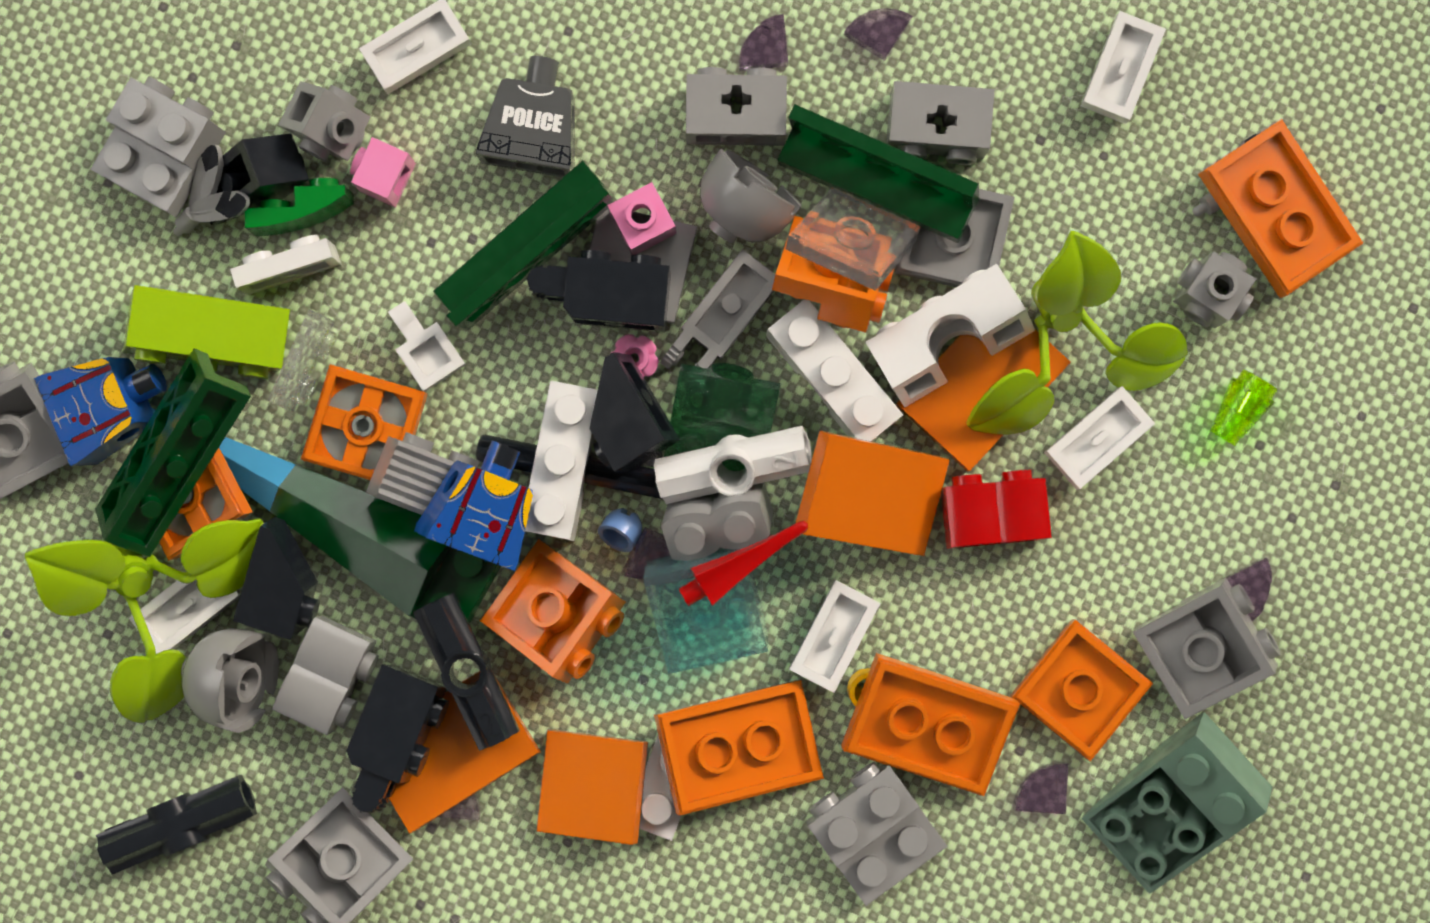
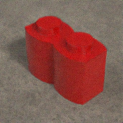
M1032 470L1002 472V482L983 483L982 474L952 477V486L944 487L941 491L946 549L1039 541L1052 538L1046 478L1032 479Z

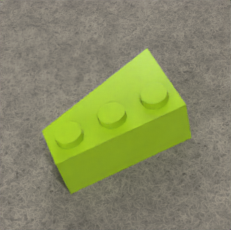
M134 285L130 297L123 353L135 354L134 360L165 364L166 358L186 361L195 348L208 354L214 372H217L218 365L238 367L237 375L268 379L269 371L278 372L282 369L290 309Z

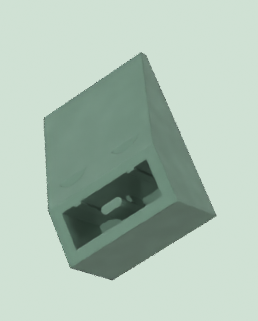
M1202 712L1159 745L1082 816V820L1144 889L1151 894L1265 814L1273 787L1205 712Z

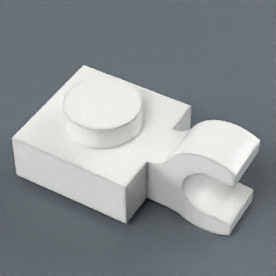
M405 301L388 312L407 340L406 343L395 350L424 392L466 365L437 322L424 330Z

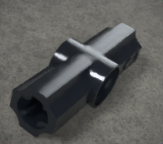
M453 592L413 611L441 670L443 685L452 693L479 751L492 747L518 733L520 729L492 673L490 659L481 650L455 593ZM466 658L474 661L480 670L479 680L471 684L459 681L453 671L454 663L457 660Z
M242 774L193 795L190 792L147 809V814L133 820L129 819L97 834V850L103 865L109 869L112 875L161 854L164 857L172 855L207 840V835L229 828L256 815L254 795Z

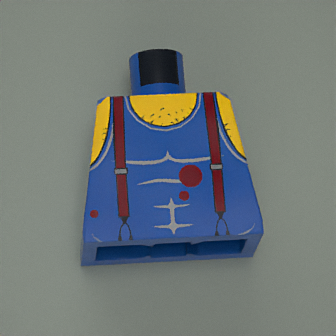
M117 357L97 359L34 378L70 466H86L101 463L139 436L154 414L148 399L167 389L166 379L155 364H150L136 371L133 362L129 358Z
M491 441L481 469L459 460L455 461L417 522L414 531L433 541L515 571L533 498L532 489L509 480L520 451Z

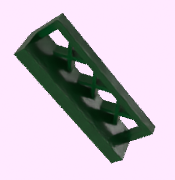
M794 104L788 116L792 130L777 159L780 166L959 243L979 201V183Z
M583 160L433 291L450 311L446 316L455 327L467 330L472 328L526 281L525 278L528 277L531 268L534 269L536 265L538 267L544 265L608 209L607 205L617 201Z
M195 348L192 350L96 506L95 510L103 541L150 557L250 399L251 395L247 386L214 372L207 353Z

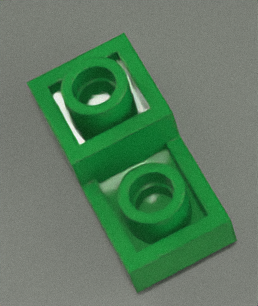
M310 179L309 186L294 187V207H290V201L268 199L260 201V208H248L245 211V228L256 237L278 235L305 229L324 222L354 204V194L345 185H339L338 179Z

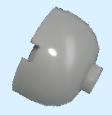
M722 148L719 149L701 179L699 194L702 206L713 219L709 228L730 243H734L737 237L752 243L767 241L778 235L792 221L802 205L782 185L777 191V187L766 178L769 176L767 173L730 150L724 152Z
M228 628L210 633L199 641L184 660L181 669L184 699L196 717L210 725L235 733L251 729L266 711L265 709L258 708L263 700L265 690L268 694L274 695L277 686L279 660L274 643L265 641L264 637L266 636L261 633L237 628Z

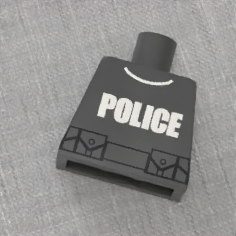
M530 56L525 81L503 78L501 80L476 149V155L482 164L557 177H564L575 167V99L572 90L555 86L559 66L558 61L544 56Z

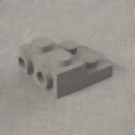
M148 76L145 83L142 84L130 77L106 118V121L115 126L90 170L170 215L177 217L191 193L197 163L201 154L210 145H219L226 132L210 121L214 112L199 102L187 97L183 105L172 100L175 91L158 80Z
M15 361L0 367V499L68 464L62 445L34 380L39 374L32 363L20 369Z
M1226 577L1187 597L1178 606L1136 627L1133 631L1184 719L1274 675L1277 670L1278 664L1274 658L1281 655V652L1274 637L1267 628L1260 631L1256 629L1248 615L1254 611V606L1247 592L1240 584L1231 587Z
M875 762L865 766L852 776L850 781L854 786L841 796L837 797L834 792H831L812 805L809 811L813 816L806 820L808 828L836 867L840 869L865 906L948 847L890 765L883 764L878 768Z
M343 787L272 854L265 864L271 871L265 878L271 887L286 900L294 894L307 907L301 914L307 923H351L413 860L368 812L360 813V810L352 805V796Z

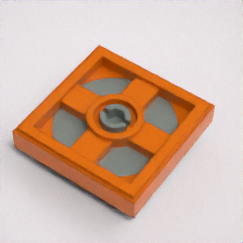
M330 364L301 460L371 480L388 436L402 441L406 432L416 435L428 393Z
M220 448L214 454L159 542L168 561L181 557V552L187 539L200 528L218 521H240L253 513Z

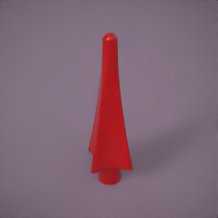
M799 521L757 543L692 567L691 570L694 573L695 579L678 590L688 606L693 605L706 596L713 606L765 560L806 532L808 523Z

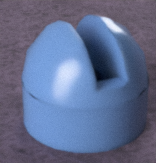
M625 508L616 509L605 517L598 528V534L613 549L621 552H630L640 538L642 522L635 512L628 516Z

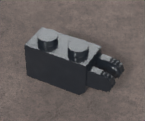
M582 250L581 257L568 256L567 267L551 265L547 267L541 265V267H538L536 265L534 269L531 268L528 277L525 278L528 282L529 290L533 291V296L536 295L537 299L541 298L543 301L548 299L549 302L563 303L567 314L576 324L666 332L671 271L669 265H661L660 257L637 254L631 255V262L611 260V254L608 252Z
M381 665L346 750L351 764L362 768L354 786L356 790L352 792L353 797L351 798L353 800L352 805L360 810V813L369 811L373 813L375 810L381 811L389 803L388 798L392 797L397 783L409 782L412 775L418 777L421 774L430 749L424 746L431 727L439 728L449 706V700L444 699L447 690L445 686L393 665Z

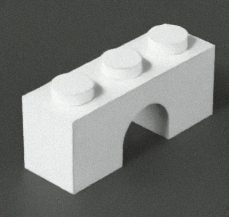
M995 264L986 270H979L970 274L960 286L945 295L928 299L920 306L918 311L900 322H892L883 326L876 333V336L866 341V344L904 407H907L948 382L939 367L938 357L943 345L951 338L959 335L975 336L984 343L991 356L1032 333L1035 331V328L1026 308L999 266Z
M804 299L769 327L766 337L796 374H801L814 388L828 407L829 414L848 437L872 442L900 419L903 414L827 322L817 319L819 312L809 300Z
M550 380L529 488L533 490V498L525 529L526 532L575 541L584 497L583 485L591 446L595 443V437L589 427L597 389Z

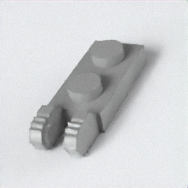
M742 249L681 327L683 332L667 351L660 363L667 369L677 365L692 340L697 341L708 351L699 362L693 365L687 374L685 383L694 389L713 366L717 358L721 360L773 294L772 286L775 274Z

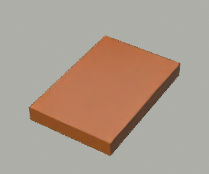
M1282 119L1198 174L1279 298L1289 295L1363 244V241Z
M1036 329L991 356L984 343L977 337L960 335L938 358L939 367L948 382L907 407H904L900 400L895 405L967 472L971 471L1003 435L974 431L967 426V419L983 395L1004 376L1020 369H1029L1037 377L1039 376V332ZM1050 342L1051 378L1045 385L1046 387H1049L1071 363Z
M819 431L796 523L799 521L808 523V529L803 535L924 556L950 460L927 453Z
M876 653L841 747L845 752L984 796L1020 703L1014 698Z
M480 671L462 683H475L480 678ZM496 677L495 679L520 731L492 747L479 751L452 693L447 691L444 699L449 700V706L439 728L431 727L424 744L425 747L430 749L421 774L418 777L412 775L409 782L397 783L392 797H389L409 834L414 833L541 753Z
M794 680L654 715L676 815H684L824 779L801 680Z

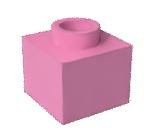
M372 137L367 149L361 147L352 161L350 174L354 177L351 183L361 193L396 208L416 163L409 153Z
M652 182L607 205L609 213L631 255H637L677 234L676 226ZM640 208H646L651 213L649 221L644 224H638L632 219L633 212Z

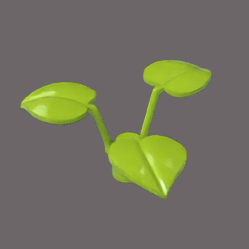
M1070 231L1061 251L1045 269L1031 290V296L1041 313L1034 320L1039 332V376L1037 377L1029 369H1020L1001 378L975 405L967 419V426L974 431L1011 435L1030 430L1049 414L1054 405L1055 398L1051 389L1045 386L1051 378L1048 328L1055 329L1058 332H1068L1082 322L1109 353L1117 356L1106 368L1105 374L1108 380L1118 388L1123 386L1125 390L1130 391L1153 387L1174 374L1188 355L1186 339L1175 326L1160 322L1151 323L1135 330L1125 340L1123 348L1114 344L1088 316L1084 307H1095L1107 302L1115 294L1121 283V270L1114 257L1101 244L1079 232Z
M260 518L249 521L225 520L200 528L187 539L181 552V563L187 572H181L159 562L154 555L144 559L142 554L100 540H76L55 543L28 551L24 556L39 598L47 609L57 615L77 616L96 609L103 603L107 589L116 590L118 594L125 598L145 647L146 656L127 657L117 664L110 680V694L114 705L123 717L132 722L144 723L147 720H154L163 715L184 698L181 669L186 656L182 652L173 649L164 650L156 654L155 645L139 607L137 597L144 595L150 589L153 571L155 570L184 584L195 581L200 593L208 598L222 597L239 590L244 584L259 528L264 523Z

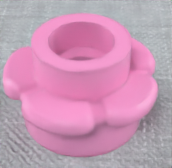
M628 334L616 341V349L612 352L629 355L637 354L639 360L635 364L643 377H650L655 373L659 359L655 356L656 346L651 339L646 336H639L638 338L633 334Z

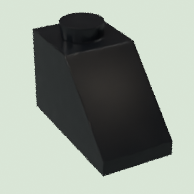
M292 134L249 138L239 141L223 155L224 166L217 193L240 191L249 197L250 205L248 208H260V201L268 199L282 200L294 191V187L301 186L309 180L303 157L298 152ZM231 219L211 221L210 224L217 225Z
M612 352L605 357L589 429L596 439L593 446L601 462L606 467L613 468L614 472H632L678 442L680 438L631 355Z
M274 517L260 526L233 621L291 640L305 627H310L317 615L320 600L314 598L318 581L285 520Z

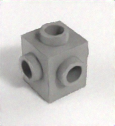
M300 81L278 126L300 138L302 142L299 148L313 157L326 162L328 156L331 155L348 161L352 153L361 145L365 135L364 129L371 117L354 107L358 99L350 93L333 85H330L327 90L326 88Z
M1213 251L1200 261L1196 258L1190 261L1177 281L1182 288L1173 302L1184 309L1183 313L1192 321L1201 326H1211L1215 329L1230 319L1237 322L1243 316L1253 301L1254 296L1249 294L1248 291L1256 281V278L1245 272L1247 270L1246 264L1237 257L1226 252H1222L1219 255ZM1214 282L1227 290L1225 295L1219 294L1215 290Z

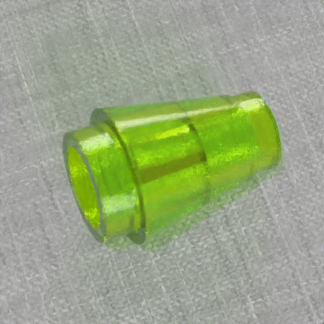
M1242 369L1237 379L1231 377L1213 421L1214 424L1209 431L1231 445L1236 446L1240 438L1242 439L1275 404L1272 398L1278 389L1255 374Z

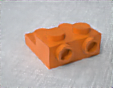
M795 216L775 274L772 290L790 295L796 299H806L820 303L818 320L866 333L869 321L880 323L887 292L895 268L894 263L886 261L891 242Z
M538 539L480 622L550 676L568 684L572 677L579 679L589 671L595 659L591 651L602 635L606 638L610 637L619 629L624 619V613L620 610L626 601Z

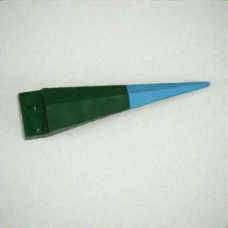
M225 437L219 448L243 492L275 516L285 520L288 526L409 617L416 619L413 611L454 592L470 624L499 572L500 565L418 534L414 529L422 516L421 514L376 498L365 491Z

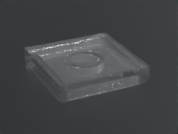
M832 187L789 234L785 249L876 291L917 241L920 227Z

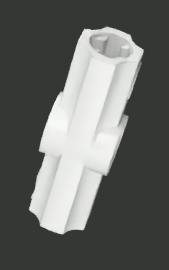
M803 425L750 438L741 435H728L722 438L715 446L656 459L654 462L656 485L660 497L663 498L665 504L715 493L727 496L746 493L755 484L808 473L812 462V453L808 435ZM727 459H735L743 463L746 468L741 471H732L727 469L722 462Z

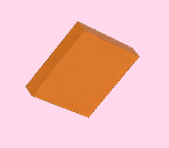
M1072 619L1010 697L1016 699L1023 708L1091 762L1153 683L1077 620Z
M547 730L537 832L629 845L637 844L648 742L561 730Z

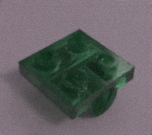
M716 363L711 365L709 369L682 364L670 420L680 440L665 450L664 457L715 446L722 438L728 435H741L750 438L771 433L781 383L756 379L749 369L730 363ZM727 459L722 462L727 469L732 471H741L746 468L743 463L735 459Z

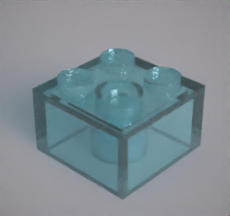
M720 547L713 554L704 558L678 561L667 556L646 562L643 580L668 674L768 652V629L753 571L713 606L707 596L688 606L678 590L695 579L694 573L691 570L692 567L737 550Z

